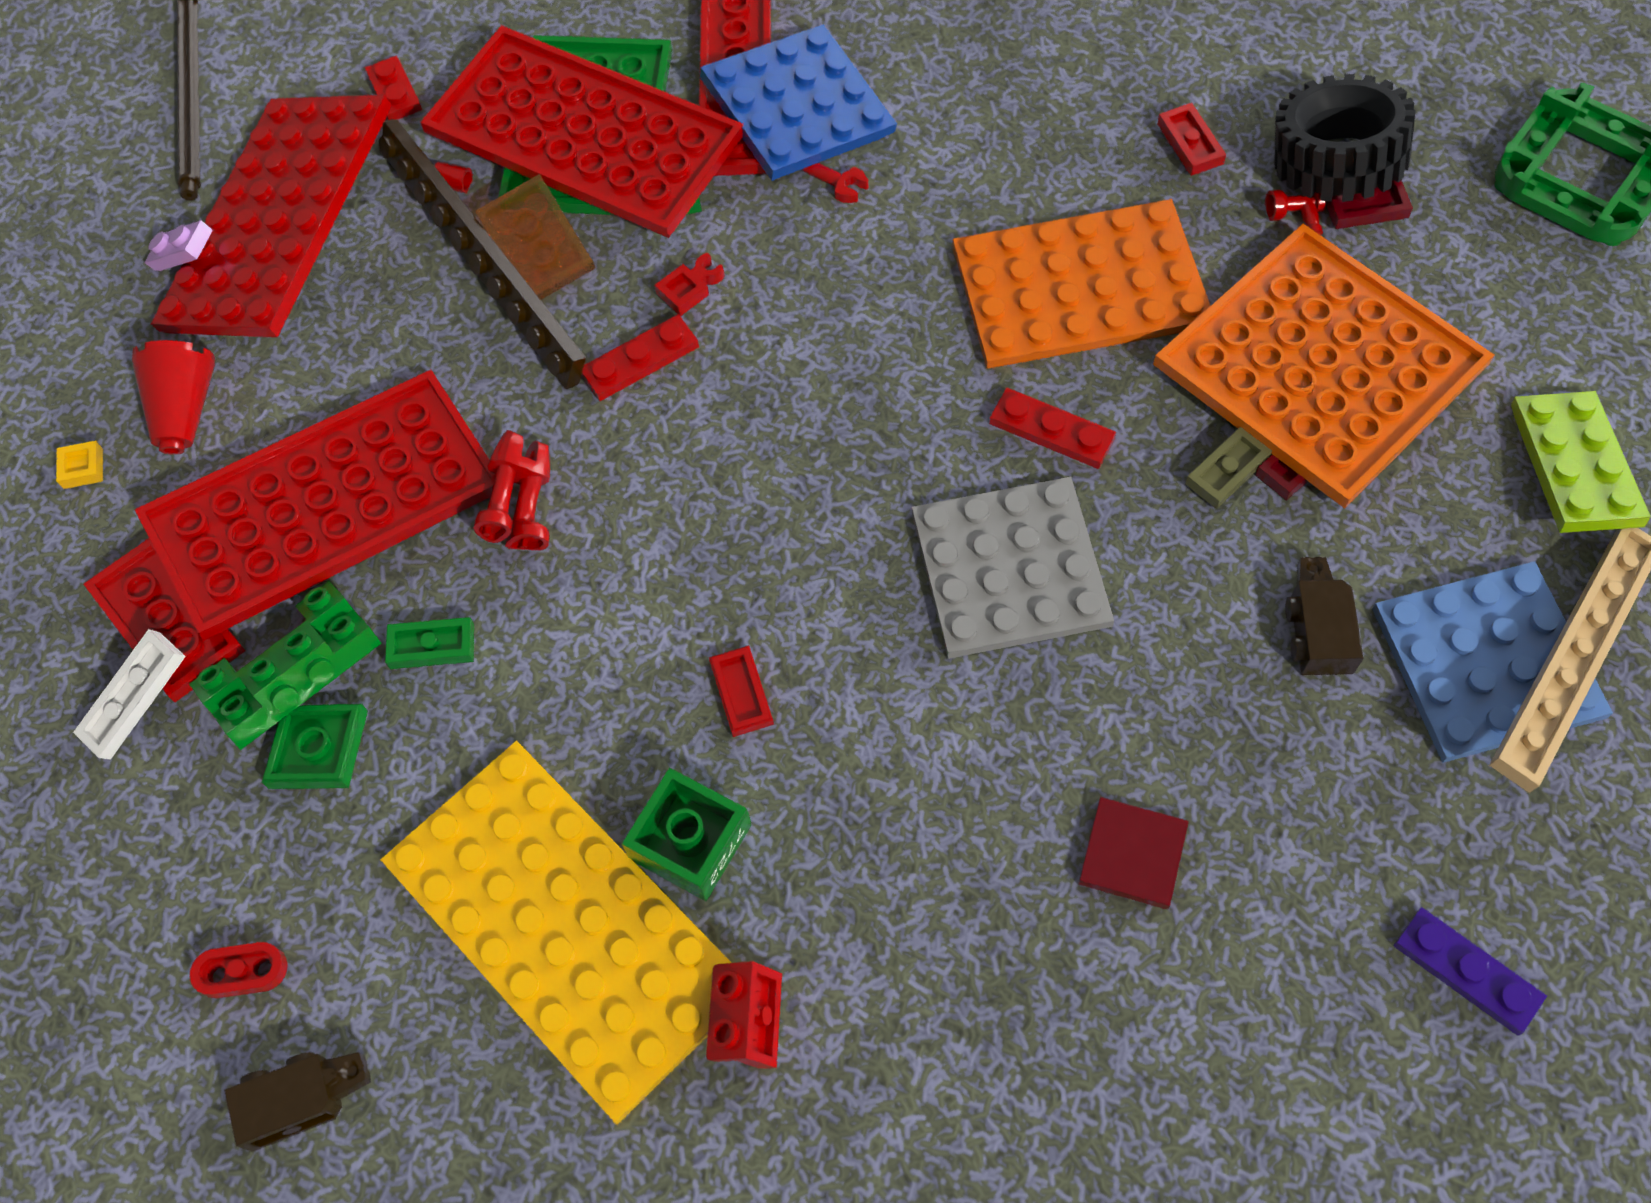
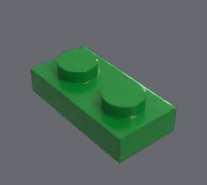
M471 617L387 624L385 663L389 669L474 662V623Z

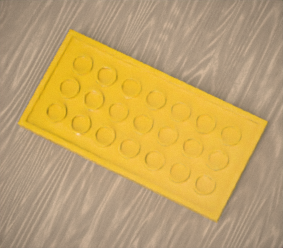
M517 740L380 859L616 1125L708 1036L713 967L716 964L731 963L730 960L642 869L627 856L612 838Z

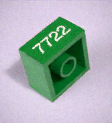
M669 767L622 842V846L627 856L636 864L706 902L752 826L751 819L746 807Z

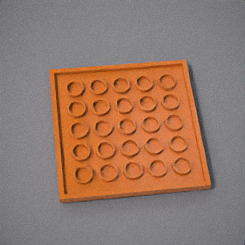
M1302 224L1155 355L1153 365L1235 427L1243 428L1271 449L1272 455L1345 509L1491 363L1495 355L1314 230Z

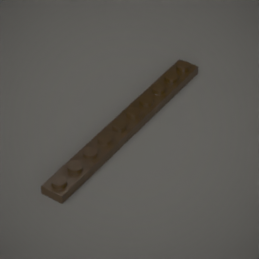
M397 119L385 120L382 137L379 138V150L383 158L388 160L399 178L413 192L418 203L422 204L433 218L435 225L441 228L451 241L453 248L462 255L470 266L471 271L486 286L491 297L496 299L507 313L509 320L517 326L527 339L529 346L545 362L550 373L556 376L565 389L578 385L586 361L585 355Z

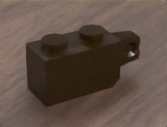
M1302 557L1297 564L1296 587L1291 597H1287L1285 602L1286 619L1288 622H1294L1296 634L1291 638L1292 660L1299 661L1301 675L1354 674L1364 657L1353 588L1343 580H1333L1326 557Z
M305 1052L290 1057L286 1060V1066L274 1071L258 1070L242 1076L240 1084L224 1090L236 1146L254 1152L335 1120L342 1108L341 1099L371 1082L365 1056L357 1052L326 1059L314 1052Z

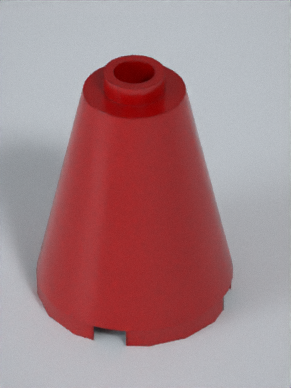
M185 341L145 342V350L139 351L136 346L132 352V364L150 442L164 454L184 453V448H190L193 445L215 368V355L209 349L204 348L203 354L192 351L193 343Z

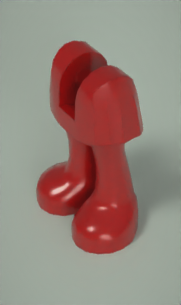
M507 430L503 433L489 459L487 467L490 472L496 474L495 483L487 509L478 512L473 529L479 537L491 543H498L506 539L505 547L509 549L544 550L549 545L550 534L548 528L535 522V511L540 488L548 483L550 479L549 446L535 440L529 446L524 457L522 456L523 436ZM516 483L520 487L513 519H511L508 514L513 485Z

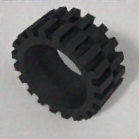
M1344 74L1343 80H1335L1334 75L1325 76L1321 84H1317L1314 80L1304 83V91L1295 88L1289 92V99H1282L1279 104V110L1276 111L1274 167L1277 169L1278 178L1280 181L1287 179L1286 187L1292 191L1302 187V196L1311 198L1314 193L1321 194V201L1330 202L1332 196H1342V202L1353 201L1354 194L1361 193L1363 199L1374 196L1375 188L1382 192L1392 187V180L1399 182L1404 177V171H1408L1410 166L1416 112L1412 97L1406 99L1407 92L1402 87L1393 90V82L1386 79L1380 84L1375 83L1376 76L1365 75L1363 80H1356L1355 74ZM1336 138L1358 139V141L1332 142L1326 140Z

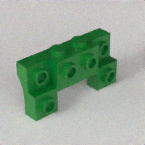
M330 581L321 587L311 590L301 602L295 605L306 621L240 670L236 671L226 658H223L217 664L205 668L198 678L189 683L202 704L212 713L225 734L240 750L382 644L371 628Z

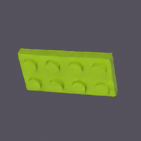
M1596 391L1514 397L1511 404L1514 418L1559 533L1642 528L1646 526L1651 518L1650 513Z

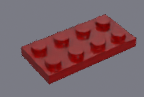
M149 538L83 584L133 650L147 630L150 629L160 632L186 656L162 688L173 702H177L193 690L189 683L198 678L205 668L217 664L223 658H226L230 663L246 651L229 629L205 641L202 639Z

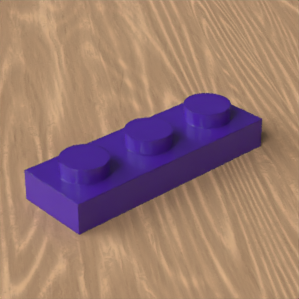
M1423 907L1417 910L1393 945V947L1517 1036L1524 1033L1547 997L1546 994Z

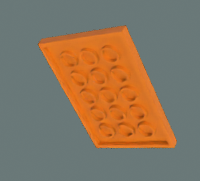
M1172 199L953 239L952 247L987 369L1178 334L1211 306Z

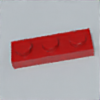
M677 314L585 364L581 376L600 402L699 348V342L681 316Z
M1006 387L989 420L990 425L1096 469L1101 467L1116 436V431L1008 387Z

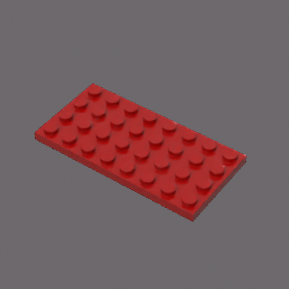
M502 25L420 122L423 131L429 135L667 238L672 235L743 137L742 127L744 126L741 122Z
M385 95L271 99L265 106L264 113L256 128L251 132L250 139L241 156L236 160L235 167L226 184L221 188V193L211 212L206 216L205 224L213 230L198 259L182 264L180 270L175 274L174 281L165 298L159 304L158 311L151 325L157 331L169 334L278 338L392 107Z
M430 369L134 510L198 633L205 641L491 497L496 474L488 470V456Z

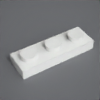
M148 629L73 733L98 758L111 760L186 656L160 632Z

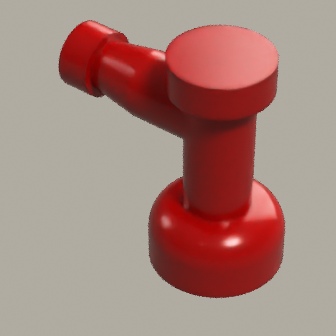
M1269 190L1267 192L1265 209L1270 221L1283 219L1287 212L1301 210L1305 225L1319 235L1323 234L1322 226L1319 224L1318 212L1324 211L1326 201H1321V194L1314 193L1311 198L1302 195L1287 196L1282 190Z

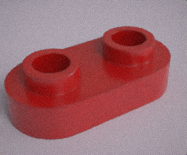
M267 942L215 948L203 952L195 959L190 969V982L195 990L209 998H224L265 992L274 989L283 981L287 973L288 963L284 953ZM266 961H270L271 968L266 975L259 976V966ZM219 968H224L225 975L223 979L214 983L213 974Z

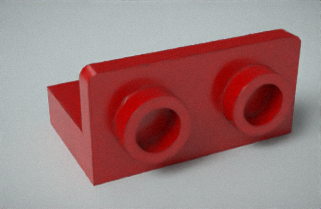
M754 961L714 965L706 1058L713 1062L738 1061L764 1069L777 1068L782 973Z

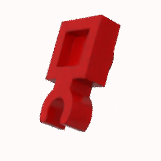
M704 253L697 258L695 267L691 270L682 264L654 285L656 294L677 314L682 316L709 296L708 285H715L723 280L725 277L724 267L720 264L712 270H706L712 265V260L709 253Z

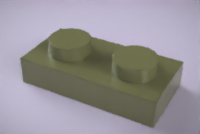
M1240 427L1188 475L1185 485L1217 509L1271 456L1272 450Z

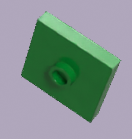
M363 704L300 705L278 722L261 783L268 789L349 788L368 710Z

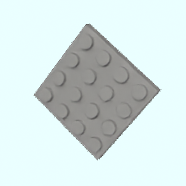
M1071 477L912 507L916 533L948 659L1113 627V614Z

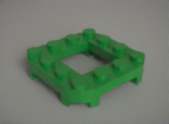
M1580 82L1577 89L1565 88L1556 90L1552 86L1543 94L1538 106L1513 140L1508 142L1495 169L1494 186L1499 192L1515 203L1590 240L1601 242L1608 246H1617L1622 241L1633 237L1651 213V126L1590 98L1595 86ZM1567 131L1636 164L1609 203L1540 169Z

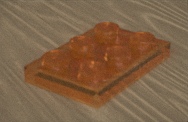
M540 174L475 211L489 236L540 300L596 268Z

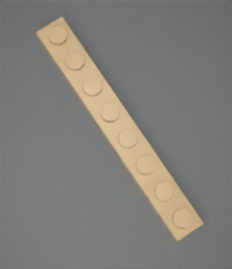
M1639 528L1616 529L1489 764L1493 769L1528 793L1538 788L1544 779L1651 571V536Z

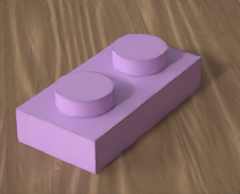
M200 220L186 226L180 225L176 229L165 233L159 232L149 244L148 248L151 252L145 264L153 270L162 271L197 260L213 230Z

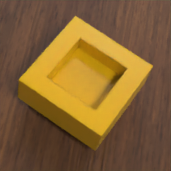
M97 441L57 448L56 482L63 489L103 482V448Z

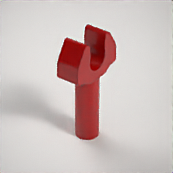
M820 163L803 168V172L834 186L835 199L843 203L858 202V192L847 187L848 185H857L859 188L868 189V179L865 173L857 167H852L842 174Z

